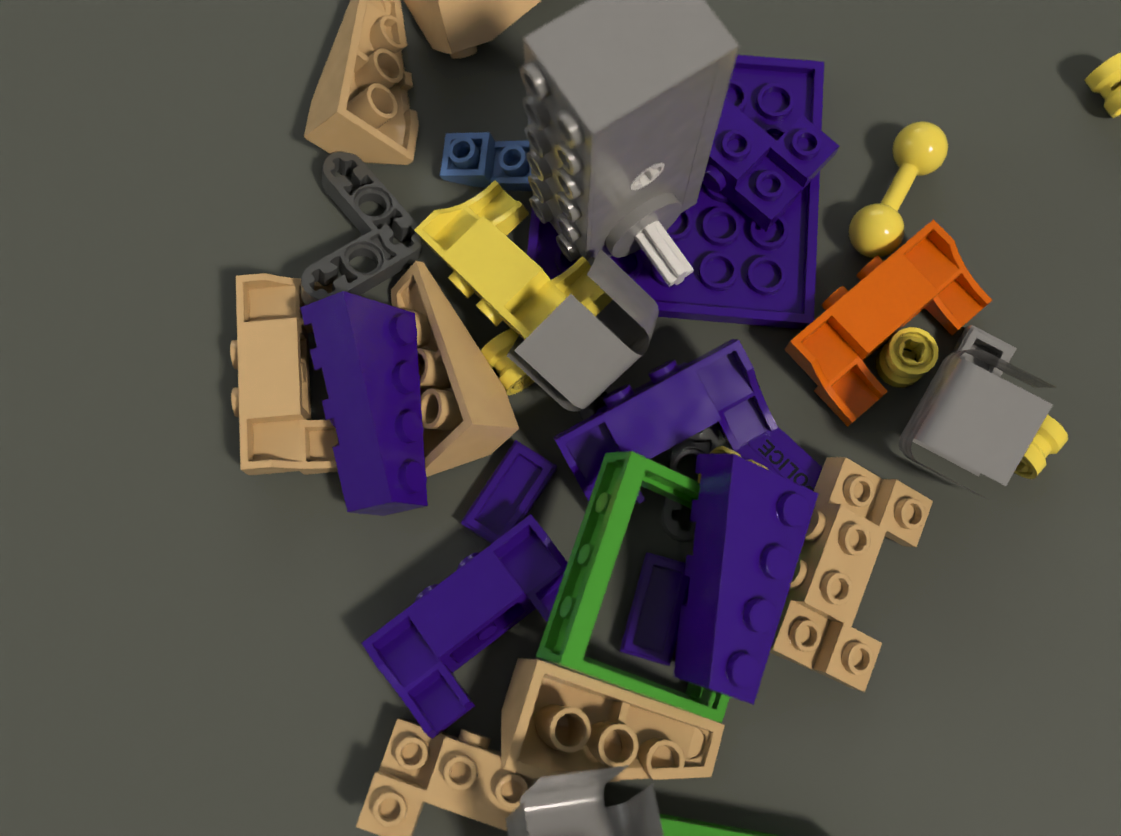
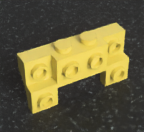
M494 180L486 189L468 201L450 208L434 210L414 229L425 244L454 271L447 278L467 299L475 293L481 299L476 304V307L496 327L504 321L524 340L570 294L596 317L613 299L587 275L591 268L589 262L582 256L570 268L550 280L545 271L507 237L529 213L519 200L513 199Z

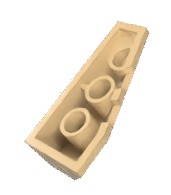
M350 0L311 100L304 133L305 139L329 154L338 151L352 153L358 156L364 163L408 165L414 160L419 123L417 111L410 109L408 90L413 87L411 73L404 70L402 50L407 47L401 0Z
M518 658L502 706L501 768L537 780L540 777L620 766L628 767L609 782L634 779L664 780L712 777L725 725L538 659Z

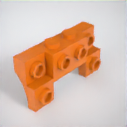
M934 219L885 261L879 256L872 259L856 275L860 282L848 291L844 286H841L833 292L821 305L825 312L790 340L784 349L818 385L814 392L847 427L888 392L863 362L924 308L953 335L992 301L966 268L958 252L955 240Z

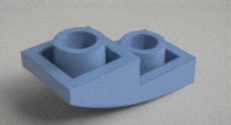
M490 132L446 133L440 177L445 181L487 188L496 180L503 190L532 191L528 181V176L531 175V167L526 157V153L530 151L529 141H495Z

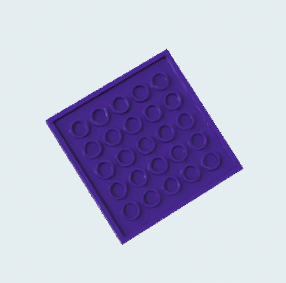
M737 55L725 98L776 141L802 115L822 131L824 61ZM820 171L798 195L787 211L767 231L762 229L722 193H715L702 183L697 203L682 212L666 230L694 269L693 273L685 277L684 281L678 285L674 284L669 287L642 249L624 257L615 258L611 256L610 258L655 300L659 309L658 317L805 329L814 321ZM532 209L527 255L552 280L570 268L577 260L575 259L570 262L564 256L556 241V236L559 235L550 221L543 224Z

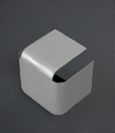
M601 249L596 259L591 256L587 260L591 265L587 275L613 300L595 317L570 294L525 340L519 335L507 354L509 359L557 403L569 411H581L587 408L646 352L659 314L658 305L655 300Z
M970 349L953 352L944 358L899 439V448L906 458L981 496L919 463L912 454V442L978 477L982 473L1006 486L1053 404L973 363L959 359L963 353H968L1034 388L1057 387L985 350Z
M628 766L540 777L521 796L520 805L506 818L508 836L664 835L653 783L629 801L605 807V785Z

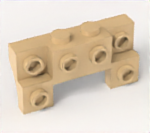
M268 273L236 276L237 340L231 341L230 356L234 369H238V387L232 389L231 402L234 415L239 417L240 470L249 476L300 471L303 475L338 472L332 448L339 443L336 428L332 425L330 419L311 420L308 333H312L313 328L312 325H304L300 307L305 306L301 299V279L282 277ZM316 282L314 290L317 291L323 288L327 293H331L333 283L323 286Z
M826 457L814 492L818 493V498L770 653L822 674L851 689L865 692L882 643L852 628L855 616L884 537L902 546L917 547L933 501L897 479H882L846 457Z
M397 718L379 771L374 774L356 827L379 836H413L422 808L426 802L507 831L506 818L520 805L521 796L537 779L501 768V752L488 748L491 739L486 736L461 729L459 737L441 732L431 739L425 734L418 723L404 718Z

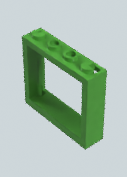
M633 451L605 453L536 657L672 707L722 723L729 698L732 699V697L690 682L686 692L683 693L584 656L640 487H645L689 508H692V499L698 500L700 483Z

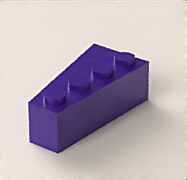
M341 291L300 307L304 325H312L317 345L316 348L310 350L314 370L322 369L329 397L322 400L326 420L330 419L337 432L339 443L332 448L347 512L385 516L428 506L415 313L346 291Z
M697 454L695 473L701 474L699 498L698 500L692 499L690 521L696 522L693 554L686 555L684 575L689 576L687 604L681 605L673 677L754 705L818 493L736 454Z

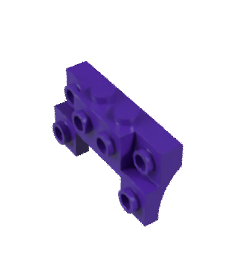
M725 98L702 183L709 190L715 193H722L762 229L767 231L787 211L817 173L833 158L839 145L803 115L776 141Z
M731 339L689 363L684 362L678 365L675 359L656 367L648 373L651 381L634 390L630 384H627L603 397L606 405L596 410V414L555 435L553 438L589 501L605 453L633 451L645 458L651 459L715 423L729 448L737 451L744 443L768 430L773 431L778 426L766 404L755 375L754 367L740 340ZM639 490L635 503L638 502L640 504L646 500Z
M531 514L482 552L473 553L463 559L458 565L457 571L441 583L430 585L422 590L412 605L362 642L363 647L376 667L398 693L425 734L431 739L435 738L475 706L453 672L535 609L548 622L568 562Z

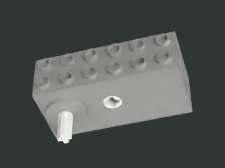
M587 0L523 38L525 65L521 67L520 71L526 85L527 97L523 99V106L528 115V126L524 130L530 144V151L526 153V157L531 167V175L528 176V181L533 193L529 201L539 220L543 224L550 221L559 234L556 236L557 244L570 262L575 259L578 261L582 256L586 260L591 256L596 259L600 249L607 256L615 258L624 257L642 249L669 287L674 284L678 285L684 281L685 277L693 273L694 269L666 230L682 212L697 203L739 45L705 0Z

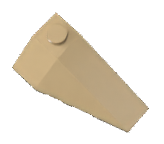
M542 0L403 1L432 49L451 54V58L458 59L477 53V45L492 41Z
M415 261L390 292L392 306L415 313L421 411L424 429L425 472L428 477L491 455L519 429L506 390L424 262Z

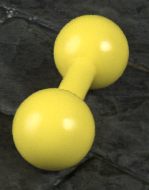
M924 121L915 122L904 127L896 136L893 144V157L899 169L880 204H870L861 208L850 222L849 238L853 247L860 254L870 258H875L876 256L881 258L893 253L901 244L905 227L898 210L916 176H923L934 172L943 164L947 156L948 141L944 132L937 125Z

